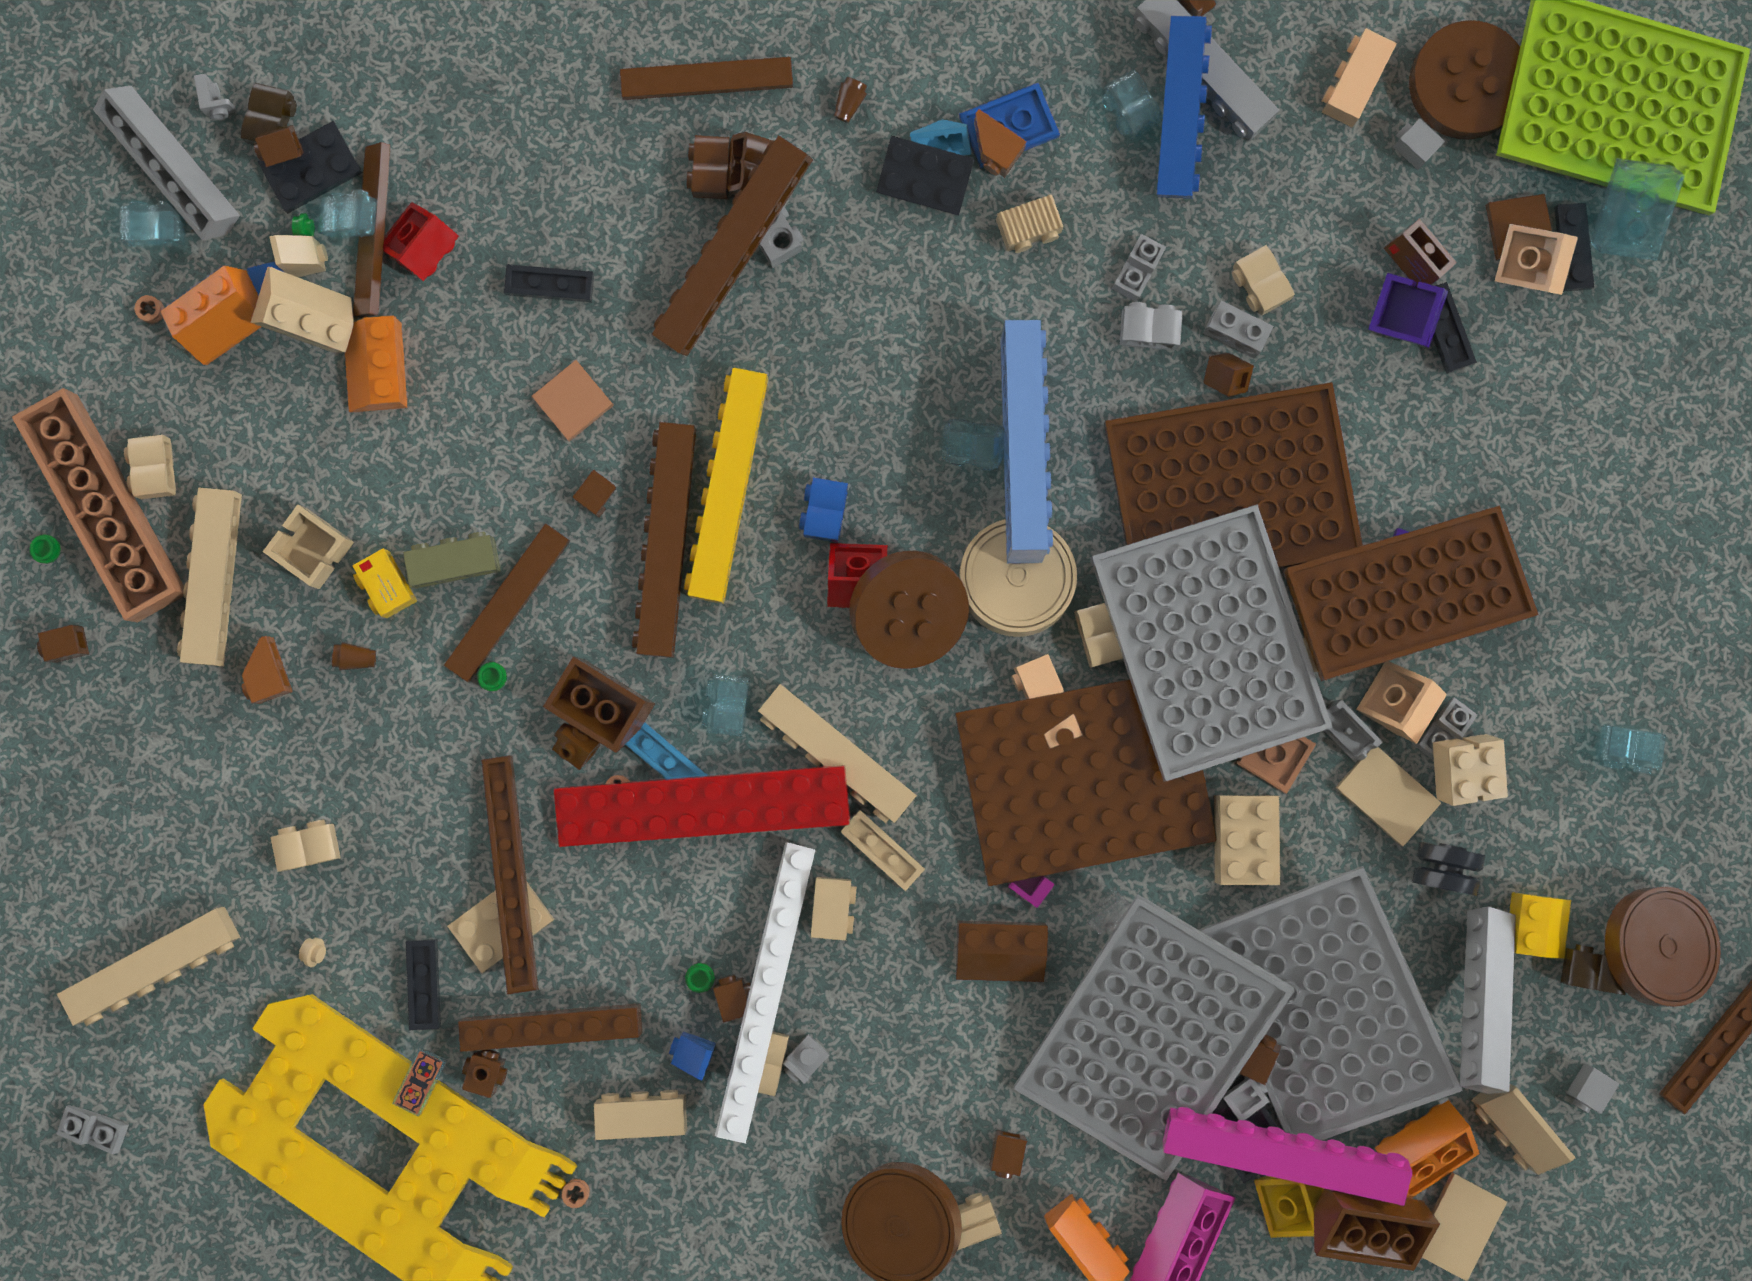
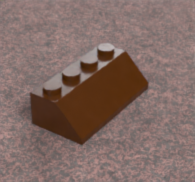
M1324 1188L1314 1206V1252L1319 1257L1414 1271L1439 1228L1440 1223L1423 1200L1406 1198L1405 1205L1403 1206Z

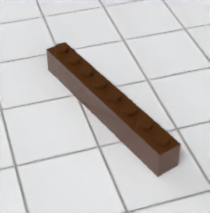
M779 135L776 140L770 141L764 151V159L760 165H756L751 170L748 176V184L744 190H740L735 195L732 201V209L728 215H724L719 220L716 227L718 231L713 239L708 240L704 244L699 261L688 269L683 286L672 294L669 300V308L654 323L655 330L652 335L679 354L689 355L813 161L808 154Z
M659 422V430L654 429L652 443L653 447H657L656 458H651L650 475L654 476L653 487H648L647 504H651L650 516L646 515L644 520V533H648L647 545H642L641 562H645V572L639 574L638 590L643 591L642 602H637L635 619L640 620L639 631H634L632 648L637 649L636 654L674 658L697 431L694 425Z

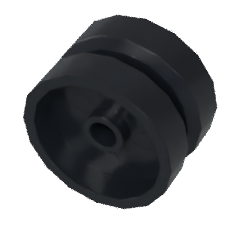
M1419 842L1417 857L1422 861L1435 863L1434 869L1422 866L1416 867L1412 883L1474 896L1479 895L1481 881L1476 877L1463 875V870L1482 871L1486 855L1469 852L1467 848L1443 843L1434 845Z

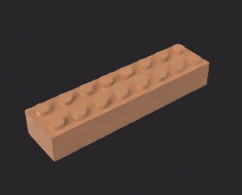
M62 388L12 416L123 619L138 623L184 597L182 581L137 500L129 492L123 475L78 394Z

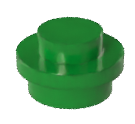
M306 213L293 217V236L314 237V221L309 219Z
M39 535L30 544V554L39 563H52L60 555V544L53 536Z
M489 662L481 666L477 674V680L483 689L497 691L505 685L507 673L502 665Z
M696 963L687 970L685 981L690 990L696 993H703L713 986L715 974L709 965Z

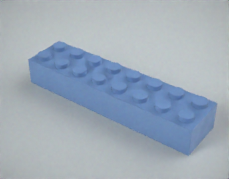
M1005 320L1000 345L1007 564L1042 563L1045 555L1049 554L1050 547L1053 546L1052 529H1047L1049 518L1052 517L1051 500L1046 501L1048 490L1051 488V473L1045 472L1047 461L1050 460V444L1044 442L1046 440V432H1049V415H1044L1045 404L1048 403V387L1043 386L1044 376L1047 375V358H1042L1043 348H1046V330H1041L1040 320Z

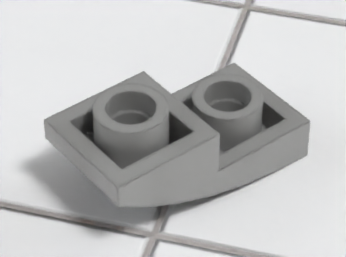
M1141 234L1112 289L1137 302L1166 246Z
M1455 697L1452 698L1437 715L1415 747L1434 761L1432 742L1463 738L1477 717V714Z
M69 1105L65 1108L56 1134L79 1145L90 1144L110 1154H116L120 1151L129 1125L110 1117Z

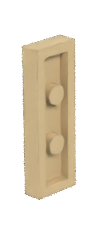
M861 810L850 820V825H846L840 831L905 891L925 870L924 867Z

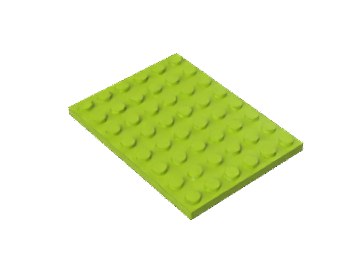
M1531 0L1496 156L1708 216L1714 214L1751 49L1586 0Z

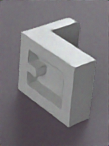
M206 74L194 75L199 107L208 118L222 120L228 118V114L236 113V108L229 99H221L220 90L216 82L213 83Z
M808 1034L784 1059L783 1064L786 1066L784 1071L793 1081L797 1082L800 1079L805 1084L830 1054Z
M1246 1076L1243 1081L1223 1096L1224 1101L1238 1120L1247 1119L1270 1102L1265 1096V1093L1268 1092L1267 1087Z

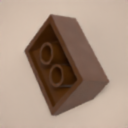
M573 656L543 707L617 753L641 729L655 703L585 659Z
M957 920L956 980L1044 982L1047 961L1048 925L1046 923Z

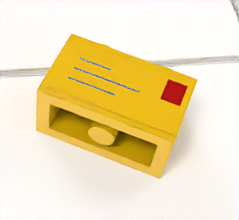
M383 548L352 565L356 571L353 577L361 590L366 589L370 597L367 600L368 605L375 615L379 614L381 617L389 618L417 602L415 595L390 551Z

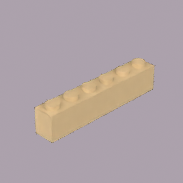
M198 488V493L193 498L195 521L191 525L189 533L192 549L186 561L189 578L183 589L186 606L180 618L183 635L177 646V653L181 663L224 667L242 494L232 490Z
M781 684L758 710L763 715L760 718L761 722L771 730H774L777 726L785 733L782 739L794 749L799 745L808 752L805 758L816 767H819L821 764L824 766L845 765L847 785L853 789L850 794L863 805L866 801L871 803L876 808L873 813L883 822L887 823L890 819L895 823L917 796Z
M216 908L58 993L57 996L73 1026L83 1022L86 1026H89L102 1019L101 1013L111 1008L112 1012L130 1004L128 998L137 994L140 998L156 990L154 984L163 980L166 984L182 976L181 969L190 966L192 970L208 962L207 955L215 951L217 955H220L234 948L232 942L241 937L226 908Z

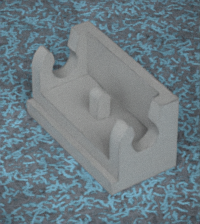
M1335 700L1326 708L1333 728L1324 730V732L1353 762L1365 759L1367 757L1366 754L1371 749L1377 748L1382 743L1375 733L1342 700Z

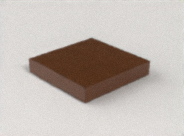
M1545 194L1489 202L1485 205L1496 261L1501 258L1509 224L1552 231Z

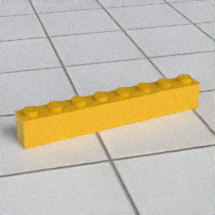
M733 368L732 374L726 375L723 389L724 392L728 393L726 404H720L718 420L722 421L720 432L715 431L712 448L716 449L715 459L709 460L707 476L711 477L709 488L704 487L701 498V505H705L703 516H698L695 533L700 534L698 545L693 544L690 553V561L694 562L692 573H687L684 590H688L690 598L724 604L768 384L767 374Z

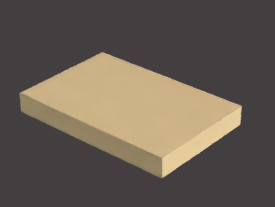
M1377 747L1371 749L1366 754L1367 757L1365 759L1359 760L1335 788L1396 843L1404 846L1441 802Z
M1451 1172L1432 1210L1440 1226L1422 1258L1468 1281L1507 1201Z

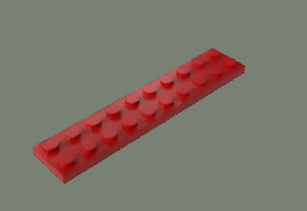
M845 765L554 788L559 847L850 825Z

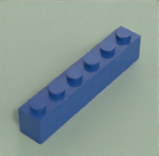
M1171 16L1157 185L1158 197L1193 199V192H1199L1200 174H1195L1196 162H1201L1202 145L1197 144L1198 133L1204 132L1205 115L1199 114L1200 103H1206L1207 85H1202L1203 73L1208 74L1210 59V55H1204L1205 44H1211L1212 25H1207L1206 17Z

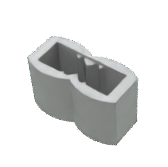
M1130 303L1129 306H1125L1122 310L1119 345L1177 350L1181 340L1182 311L1175 310L1173 305H1159L1158 309L1147 307L1146 303Z

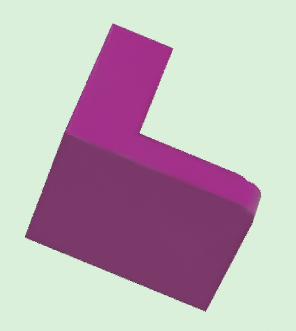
M1044 876L1009 882L1007 884L1009 888L1036 908L1039 907L1055 885Z

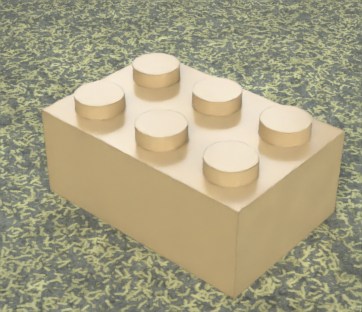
M1214 795V829L1216 834V842H1214L1215 883L1220 885H1280L1279 796Z

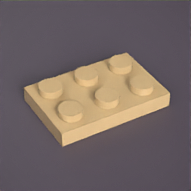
M527 882L532 934L535 935L555 919ZM495 890L447 926L481 973H484L503 958Z

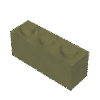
M476 532L469 534V539L457 541L456 537L440 540V545L429 547L428 543L412 545L411 551L403 552L409 586L417 589L501 572L495 538L491 535H486V532Z

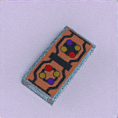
M419 1048L392 1104L419 1117L448 1060L423 1048Z

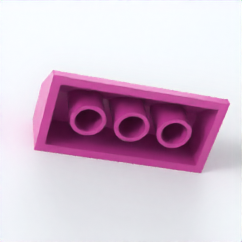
M1178 1173L1176 1179L1170 1185V1192L1164 1206L1158 1212L1155 1226L1146 1239L1142 1255L1133 1268V1275L1130 1281H1199L1236 1197L1194 1177Z

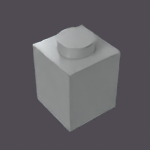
M1419 118L1413 126L1407 123L1398 132L1396 137L1400 140L1393 148L1419 170L1445 141Z
M1583 1064L1566 1094L1574 1098L1572 1104L1584 1112L1589 1113L1590 1110H1594L1602 1114L1618 1088L1619 1083L1596 1068Z

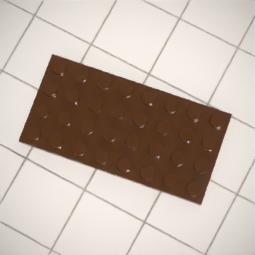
M1500 505L1283 570L1321 681L1539 615Z

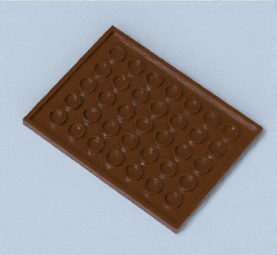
M1333 382L1106 420L1104 422L1126 545L1258 505L1278 567L1302 564L1363 546Z
M1130 679L955 713L987 886L1216 842L1204 771L1200 770L1169 781H1163ZM1074 714L1082 736L1074 738L1071 730L1062 728L1056 733V741L1060 745L1050 748L1044 734Z

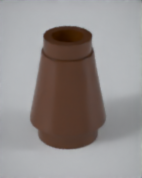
M846 77L844 83L841 82L834 117L849 123L867 95L865 92L867 85L851 77Z
M345 642L334 644L332 667L339 668L340 671L369 667L375 668L376 650Z

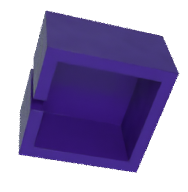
M1387 273L1368 330L1429 348L1448 291L1444 288L1418 282V289H1415L1417 283L1414 280Z

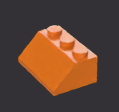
M225 265L160 311L172 337L203 365H208L261 328V326L251 323L259 296L247 271Z
M394 315L363 318L353 322V329L345 352L349 412L407 408L402 323Z
M1449 1100L1443 1104L1435 1105L1426 1115L1418 1120L1409 1122L1403 1130L1393 1136L1384 1138L1375 1147L1377 1153L1386 1155L1388 1153H1397L1409 1160L1413 1173L1406 1198H1413L1480 1154L1470 1125Z
M1070 1194L1044 1215L1051 1233L1089 1281H1123L1130 1272L1125 1263L1129 1260L1119 1245H1116L1114 1248L1107 1240L1111 1235L1100 1221L1095 1224L1088 1216L1092 1211L1082 1198L1076 1200Z

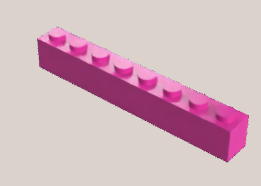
M1170 1107L1163 1137V1152L1167 1154L1403 1206L1405 1205L1413 1173L1409 1160L1397 1153H1388L1386 1155L1377 1153L1365 1146L1354 1148L1345 1146V1144L1337 1140H1318L1306 1133L1295 1135L1286 1133L1278 1127H1258L1246 1120L1235 1122L1226 1120L1218 1114H1198L1186 1107H1179L1178 1109Z

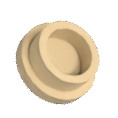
M320 938L306 939L299 950V959L308 967H314L317 963L322 962L326 954L324 941Z

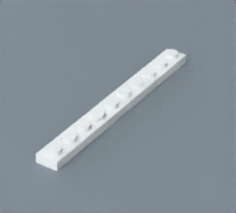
M785 843L715 1132V1136L718 1138L746 1144L815 849L792 843Z

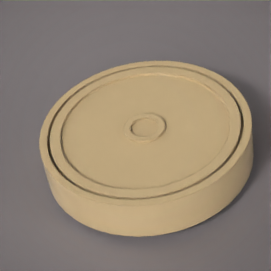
M1006 519L987 526L972 539L962 558L959 578L963 582L968 595L969 612L981 625L1001 635L1023 637L1040 633L1051 627L1061 618L1075 593L1077 568L1069 546L1056 531L1052 529L1053 546L1050 547V552L1045 555L1042 563L1007 564Z

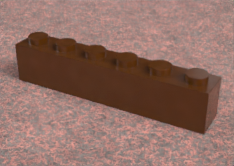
M641 1003L465 1017L458 1021L460 1052L639 1038L643 1033Z

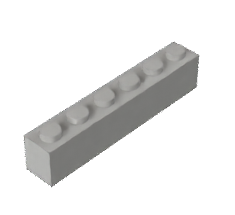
M1145 0L1136 9L1133 17L1135 25L1142 33H1148L1155 40V47L1160 53L1168 54L1171 16L1191 15L1177 0ZM1211 37V44H1205L1204 55H1210L1209 72L1208 74L1203 73L1202 85H1207V97L1213 102L1212 106L1216 113L1221 117L1226 116L1232 123L1234 132L1239 137H1245L1250 141L1274 120L1280 110Z
M132 86L104 89L93 109L94 112L202 241L228 235L240 215Z
M1488 906L1467 911L1460 1087L1485 1094L1509 1092L1515 915Z

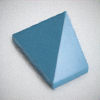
M940 120L910 133L911 141L960 155H970L972 153L967 124Z

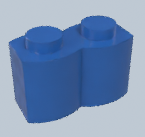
M813 478L812 485H806L804 501L809 502L807 513H801L799 529L804 530L803 535L805 538L839 543L848 483Z

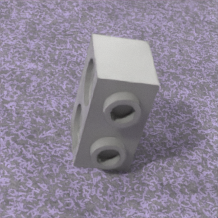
M785 206L759 244L760 249L772 268L802 252L800 242L804 241L803 237L795 225L790 227L786 220L789 214ZM781 237L790 241L789 245L785 248H777L774 242Z
M1221 301L1215 308L1203 334L1255 359L1261 353L1274 326Z

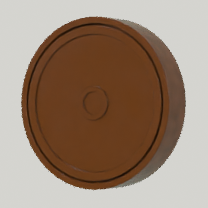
M1467 20L1455 22L1441 28L1420 49L1410 70L1409 90L1416 111L1431 128L1451 138L1477 139L1496 132L1503 127L1520 46L1506 31L1487 22Z
M901 551L878 560L861 576L851 596L850 621L856 637L874 659L894 668H918L940 659L958 642L967 624L969 600L963 582L942 559L923 551Z
M1652 887L1638 889L1629 893L1613 909L1605 930V954L1610 971L1619 986L1629 996L1641 1003L1665 1007L1688 1005L1702 997L1715 980L1721 955L1720 939L1716 925L1705 906L1697 898L1684 890L1674 887Z
M891 1162L871 1170L852 1187L842 1210L841 1225L845 1245L855 1263L876 1281H931L951 1262L960 1244L962 1220L955 1197L937 1175L913 1163Z

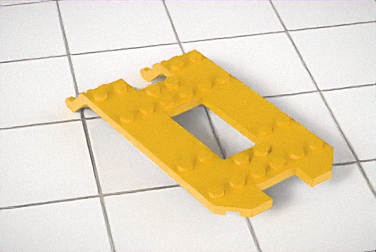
M313 994L268 1004L254 1025L253 1030L276 1046L246 1092H243L225 1079H220L203 1105L210 1146L403 1281H500L485 1272L488 1266L494 1268L499 1274L508 1276L513 1269L511 1263L496 1254L463 1244L439 1226L469 1179L496 1197L528 1208L539 1216L545 1217L550 1210V1206L544 1201L533 1196L535 1191L543 1192L552 1200L557 1199L560 1194L559 1191L542 1180H546L555 1187L563 1189L566 1181L562 1177L550 1172L549 1169L554 1164L560 1167L563 1172L573 1174L577 1164L561 1153L526 1140L436 1078L418 1114L394 1104L410 1073L413 1062ZM325 1080L419 1143L416 1151L389 1192L296 1128L299 1120Z

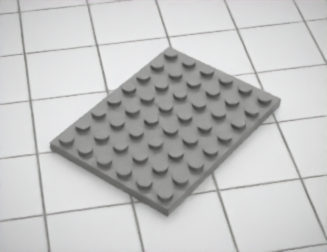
M1258 505L1090 557L1164 782L1333 728Z
M1363 866L1199 929L1202 933L1294 987V993L1266 1033V1035L1273 1037L1277 1041L1276 1044L1281 1046L1279 1056L1265 1086L1268 1089L1267 1093L1286 1133L1295 1135L1306 1133L1315 1139L1324 1140L1463 1091Z
M1137 894L1014 1084V1090L1167 1181L1182 1158L1163 1152V1137L1170 1107L1176 1109L1186 1107L1194 1110L1195 1113L1203 1115L1213 1113L1294 993V987Z

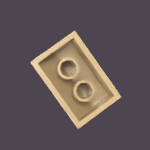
M267 267L251 323L333 353L346 352L354 325L352 301L348 296L275 268Z
M1510 1084L1509 1092L1495 1094L1479 1093L1471 1100L1477 1107L1474 1111L1476 1115L1486 1125L1491 1123L1496 1129V1132L1493 1134L1495 1138L1505 1148L1511 1147L1516 1153L1513 1159L1524 1171L1529 1169L1539 1175L1575 1159V1156L1517 1087Z

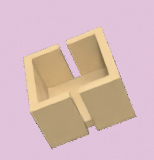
M297 505L282 525L286 529L295 532L294 535L290 536L278 530L263 550V553L309 586L320 589L335 569L331 565L332 562L339 563L354 542L309 509Z
M1484 734L1464 737L1462 740L1450 739L1432 742L1436 797L1438 800L1455 806L1478 802V799L1487 801L1508 797L1504 739Z

